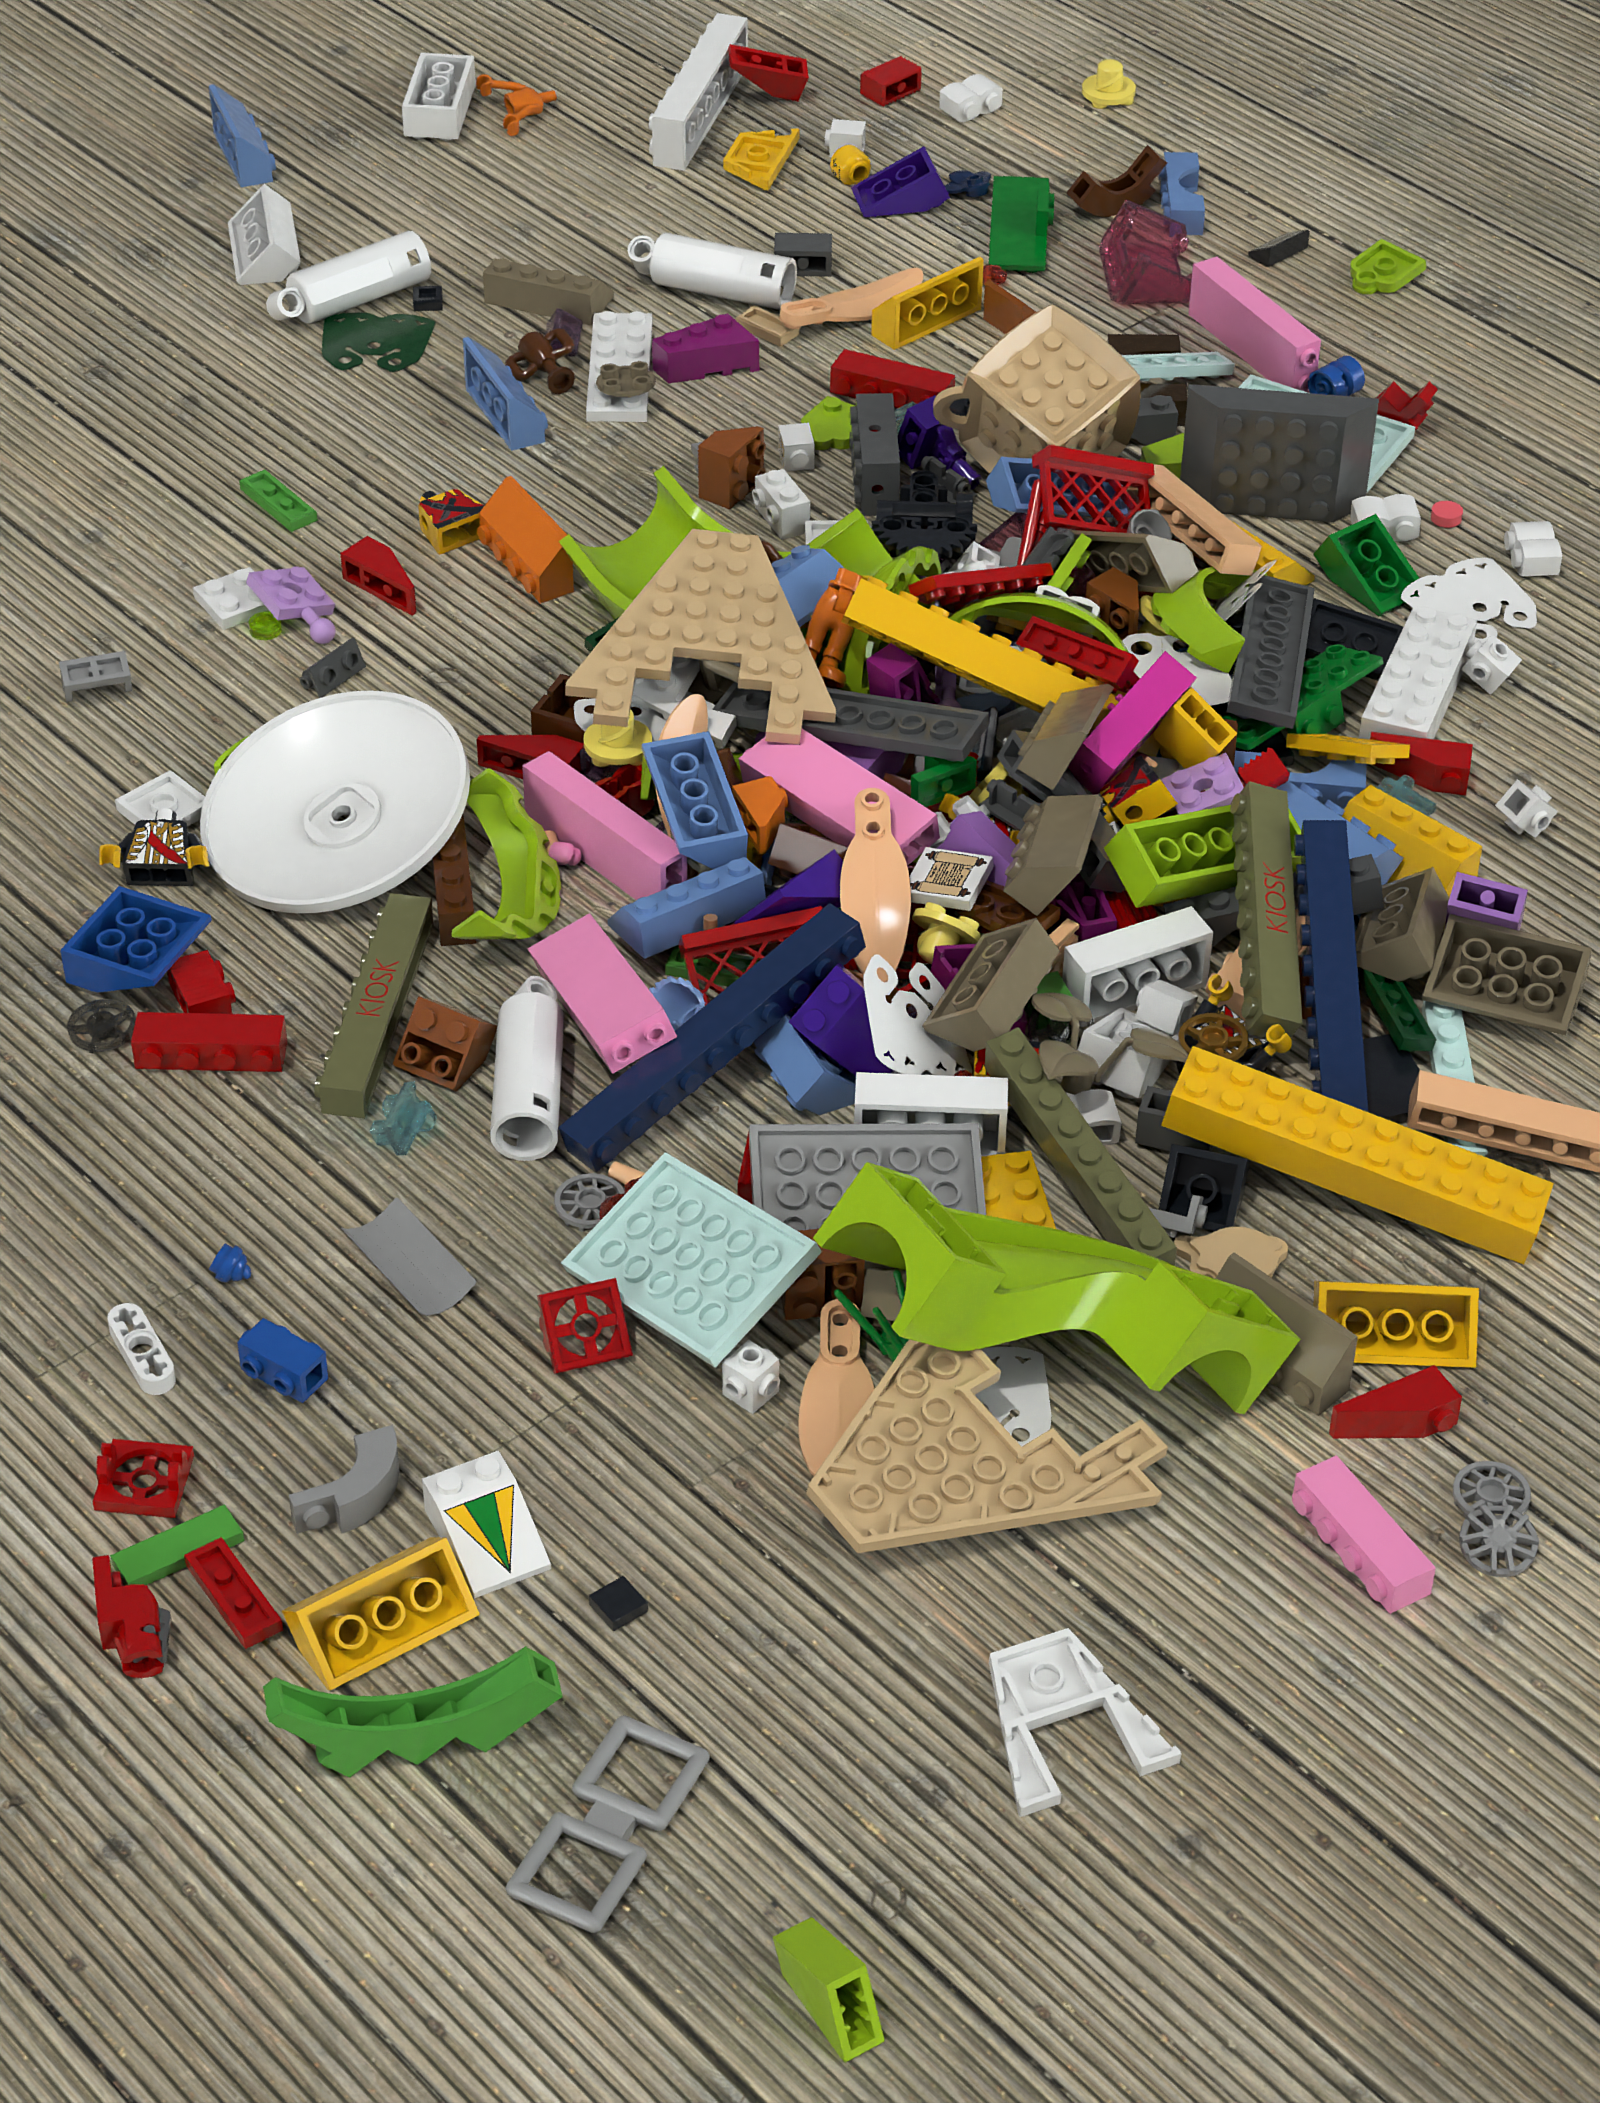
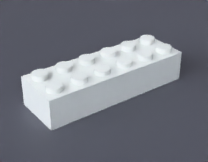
M1413 606L1362 715L1359 738L1370 739L1371 732L1434 739L1464 672L1461 668L1469 660L1465 654L1474 645L1477 626L1476 619L1467 618L1460 614L1437 611L1430 607Z

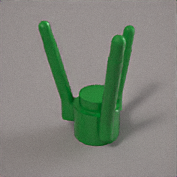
M895 1270L893 1275L902 1306L906 1287L901 1272ZM836 1289L834 1291L836 1298L873 1339L882 1355L888 1354L893 1363L909 1339L900 1337L892 1329L880 1308L874 1307L872 1312L884 1331L881 1336L844 1293Z

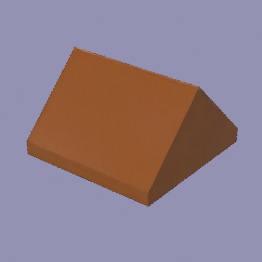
M988 279L986 281L983 319L1005 335L1036 313L1027 304Z

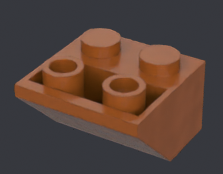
M756 426L715 431L698 445L699 498L730 510L755 488V476L766 473L764 468V452L766 448L764 428Z
M1112 567L1087 582L1086 598L1099 606L1100 619L1110 626L1121 640L1131 634H1137L1139 618L1138 581ZM1093 635L1092 639L1100 641V639ZM1136 643L1131 646V651L1136 654Z
M418 996L392 1065L451 1090L458 1091L486 1060L498 1025L439 1001Z
M819 1229L799 1230L798 1232L815 1241L813 1237ZM820 1247L822 1252L781 1296L785 1320L821 1317L823 1306L837 1299L834 1295L836 1289L841 1290L861 1312L865 1260Z

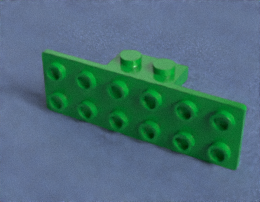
M994 176L989 269H996L1001 272L1021 270L1028 273L1046 270L1048 225H1053L1055 193H1049V178Z
M1341 644L1327 647L1323 653L1315 658L1305 661L1297 716L1293 729L1287 728L1288 734H1327L1345 722L1340 692L1383 665V657L1369 654L1367 651H1358L1346 648ZM1232 713L1222 716L1224 720L1237 721L1236 747L1244 750L1253 749L1285 728L1273 727L1267 722L1252 718L1242 719Z

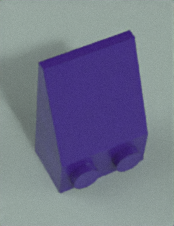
M924 146L851 187L864 218L925 212L931 208L941 206L945 200L950 198L939 172Z
M833 849L790 879L734 923L737 924L822 906L823 909L829 903L837 908L841 907L840 879L843 860Z
M838 963L788 1023L855 1076L856 1072L892 1073L893 1070L880 1062L875 1055L864 983ZM889 1051L884 1053V1056H889L894 1061Z

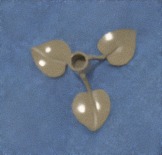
M1036 993L1032 996V1005L1039 1013L1053 1020L1069 1021L1072 1026L1070 1045L1060 1041L1045 1040L1039 1047L1040 1062L1048 1080L1063 1076L1060 1085L1066 1093L1076 1095L1090 1090L1093 1081L1100 1083L1102 1075L1125 1048L1132 1046L1135 1051L1154 1058L1186 1062L1188 1058V1053L1169 1035L1154 1029L1134 1028L1131 1030V1037H1126L1099 1068L1097 1061L1093 1057L1077 1050L1079 1021L1090 1022L1092 1019V1012L1089 1007L1079 999L1061 993Z

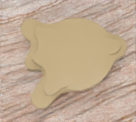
M1246 1227L1223 1228L1199 1237L1180 1235L1174 1240V1244L1177 1247L1176 1254L1190 1262L1189 1271L1214 1279L1228 1257L1233 1253H1236L1272 1278L1273 1273L1278 1269L1279 1264L1286 1259L1288 1253V1245L1282 1239L1268 1236Z

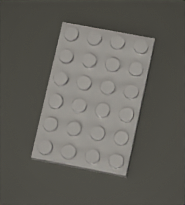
M978 1123L750 1124L752 1204L796 1231L819 1229L866 1162L917 1177L944 1207L986 1215ZM865 1260L864 1269L893 1267Z

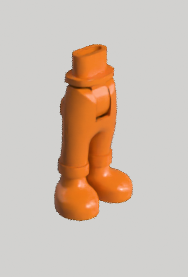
M844 568L838 569L835 580L829 581L828 588L817 602L805 637L812 657L816 661L828 630L831 631L828 645L824 650L823 660L818 670L825 686L832 688H843L846 683V675L838 669V663H842L843 653L852 638L855 628L841 621L860 579L864 578Z

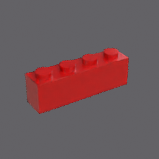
M847 349L841 352L830 367V393L856 398V394L893 393L894 408L906 411L908 408L934 395L937 396L943 390L955 387V375Z
M137 1012L131 1039L135 1069L282 1072L288 1042L285 1015Z

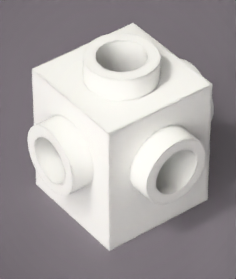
M1492 634L1484 643L1477 640L1465 655L1469 660L1461 670L1491 695L1512 673L1522 659Z
M1518 779L1495 805L1508 817L1504 822L1520 835L1525 830L1535 838L1549 826L1551 819L1558 812L1548 803L1552 797L1542 788L1535 785L1531 789Z
M747 1340L737 1350L730 1351L722 1362V1395L750 1413L754 1414L779 1392V1358L770 1350L761 1348L754 1342Z

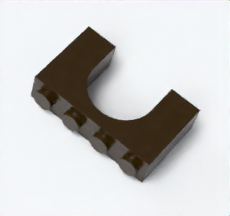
M1108 334L1107 342L1120 355L1181 353L1179 335ZM1140 382V399L1151 398L1156 395L1171 396L1178 411L1177 426H1185L1188 399L1186 384H1150Z

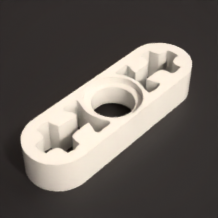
M123 1303L112 1308L107 1317L110 1335L140 1388L145 1393L151 1395H160L170 1391L176 1381L173 1362L143 1310L138 1305L132 1303ZM125 1321H128L130 1325L133 1324V1331H128V1328L124 1323ZM139 1344L152 1346L145 1353H134L131 1351L133 1347ZM154 1365L159 1376L156 1377L153 1373H150L149 1367Z

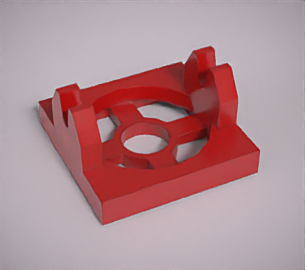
M616 1278L537 1295L541 1312L539 1327L544 1335L543 1345L546 1351L550 1353L554 1373L633 1356ZM586 1296H592L604 1302L607 1314L599 1316L596 1312L589 1310ZM573 1299L576 1313L572 1316L570 1323L555 1326L560 1308L568 1300ZM589 1314L595 1318L597 1328L592 1336L583 1337L576 1332L575 1321L580 1315ZM610 1326L613 1334L611 1341L602 1351L598 1352L595 1338L600 1334L602 1328ZM573 1335L576 1339L583 1342L585 1355H577L568 1351L558 1338Z
M113 1439L111 1444L102 1443V1456H97L96 1475L98 1486L93 1498L94 1510L176 1518L194 1459L193 1446ZM144 1458L142 1467L136 1468L131 1473L116 1471L119 1466L129 1459ZM158 1460L169 1462L168 1476H162L156 1470ZM142 1475H151L156 1478L155 1483L147 1488H139L133 1485L134 1480ZM113 1485L128 1486L133 1493L132 1498L119 1493ZM159 1489H164V1491L160 1494L146 1498L147 1496L156 1493Z

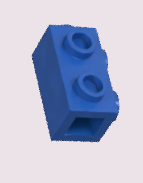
M262 1318L252 1329L245 1331L237 1342L240 1366L245 1374L251 1378L260 1379L274 1387L280 1394L284 1396L289 1395L301 1403H304L329 1379L326 1352L319 1345L307 1342L292 1334L286 1327L276 1325L265 1318Z

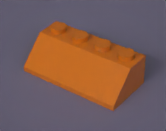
M512 476L506 477L479 512L480 526L477 528V533L481 543L491 549L495 558L498 561H502L510 574L516 577L523 584L526 592L531 593L539 603L574 592L573 563L559 543L567 534Z

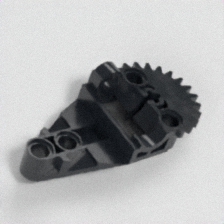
M926 470L914 472L910 476V485H903L900 489V501L877 500L876 521H872L871 529L891 557H898L914 547L923 546L934 549L938 553V558L959 559L972 544V540L975 541L977 524L973 523V492H957L956 503H947L948 489L946 486H938V476L935 473Z

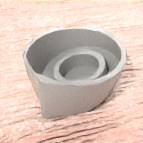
M1156 509L1136 512L1127 529V533L1151 534L1172 540V533L1168 522Z

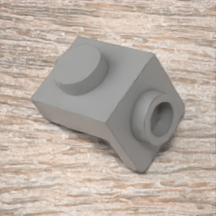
M1193 1195L1187 1217L1155 1208L1149 1209L1169 1237L1176 1238L1177 1231L1195 1234L1196 1227L1202 1229L1208 1206L1202 1205L1203 1197Z

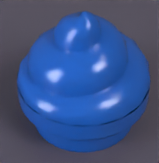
M225 1243L209 1268L211 1272L216 1274L215 1279L223 1283L230 1282L231 1280L240 1281L251 1277V1269L247 1265V1257L237 1245L231 1247Z

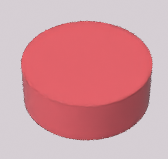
M1439 501L1432 506L1431 521L1437 526L1453 528L1461 523L1463 508L1458 503Z

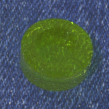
M269 611L258 612L251 616L248 621L250 635L258 640H271L278 637L282 632L281 620H277Z

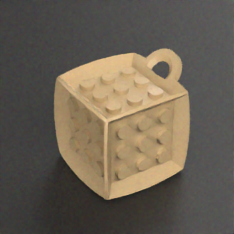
M1050 304L1028 317L995 343L968 371L962 386L951 387L940 392L933 401V414L941 424L958 429L960 443L989 473H991L1000 457L1032 458V455L1049 445L1118 457L1127 447L1137 421L1140 406V375L1095 331L1065 310ZM959 399H969L970 405L967 415L959 416L950 411L951 403Z

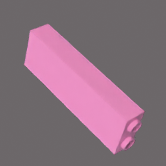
M1216 256L1193 264L1188 315L1267 380L1310 393L1308 380L1310 374L1318 369L1321 339L1219 257Z
M804 729L801 730L800 745L765 741L764 737L738 758L744 783L772 776L778 787H782L786 791L788 807L785 810L836 843L849 847L855 836V797L860 791L867 788L881 789L889 796L891 833L904 854L907 866L923 853L925 847H930L940 838L937 814ZM870 830V831H868V832H869V833H877L878 831H877V830Z
M548 751L522 765L524 803L528 815L542 825L544 831H554L559 842L570 843L574 847L579 848L583 862L635 900L650 896L667 889L671 885L687 880V856L679 853L676 843L672 838L556 755Z
M590 913L527 948L541 976L554 987L557 998L612 1074L677 1037L663 1007Z

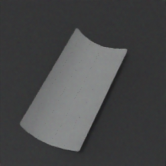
M395 1198L373 1221L357 1228L346 1229L341 1227L420 1314L429 1316L446 1311L458 1303L476 1284V1280L399 1198Z

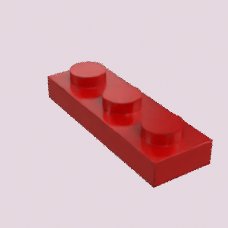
M222 1537L184 1555L186 1567L245 1649L283 1631L282 1619Z

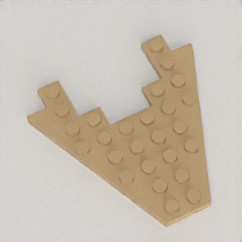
M692 529L572 674L565 685V696L596 699L593 724L628 727L635 678L670 681L673 657L740 663L738 688L771 691L765 741L800 745L803 720L835 723L836 708L758 535Z
M909 1339L808 1484L806 1495L857 1553L1154 1506L1160 1502L1162 1492L1142 1470L1165 1457L1168 1446L1140 1419L1081 1456L1068 1445L1054 1428L1021 1447L975 1396L977 1393L998 1382L1001 1375V1370L981 1349L951 1351Z

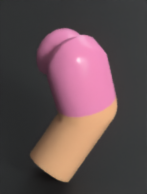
M545 831L549 841L544 845L548 855L557 861V865L568 864L575 866L580 862L582 854L579 848L574 847L570 843L559 842L554 831Z

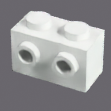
M784 469L755 476V489L752 491L755 508L779 538L784 540L805 534V521H810V500Z

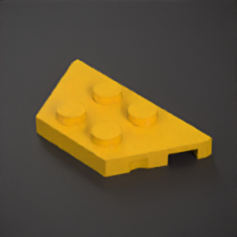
M791 128L790 135L775 136L774 130L739 133L723 159V169L764 190H769L800 139V129Z

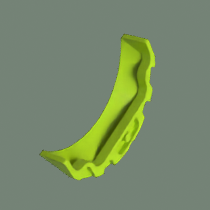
M923 546L914 547L882 566L873 577L888 584L886 590L898 595L900 591H905L912 574L930 577L942 573L938 553L934 549ZM854 629L852 638L843 653L844 657L839 669L846 675V683L843 688H837V690L870 694L866 659L878 651L881 640L858 629Z
M1208 567L1197 572L1173 593L1154 592L1151 599L1152 612L1162 618L1160 626L1167 634L1189 645L1187 650L1189 654L1224 673H1229L1244 645L1245 638L1215 612L1206 597L1215 600L1220 599L1250 576L1222 574L1215 568Z
M1036 593L998 594L971 602L948 617L958 623L962 619L973 623L975 619L983 615H993L1029 622L1031 617L1035 616L1072 631L1094 635L1105 644L1129 652L1112 628L1095 614L1072 602L1053 596Z
M490 768L485 769L470 781L467 803L482 824L493 847L501 876V902L494 919L479 910L452 929V937L459 939L530 938L545 930L558 913L561 901L559 896V890H561L557 861L548 855L544 845L549 839L542 825L533 820L519 802L524 797L514 785Z

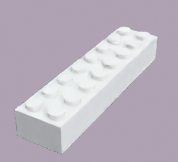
M717 13L712 22L707 24L705 33L700 35L697 46L692 48L690 57L687 61L683 62L682 69L679 74L675 75L671 87L668 86L666 95L662 100H659L656 111L651 113L649 117V130H652L649 153L653 155V166L685 171L742 77L741 74L730 68L728 47L732 44L748 48L747 17Z

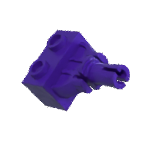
M934 395L908 408L897 436L899 457L913 470L921 466L924 457L935 456L947 466L946 471L952 469L962 477L967 478L971 485V490L975 489L982 477L966 462L967 453L958 444L953 429L941 424L934 417L933 401L936 396Z

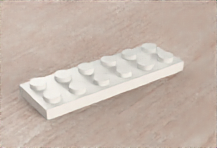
M611 311L594 313L586 421L647 422L649 391L638 396L615 397L601 392L596 386V380L600 375V367L609 363L617 366H630L633 362L643 361L648 364V370L650 371L652 313L639 311L631 313H614Z

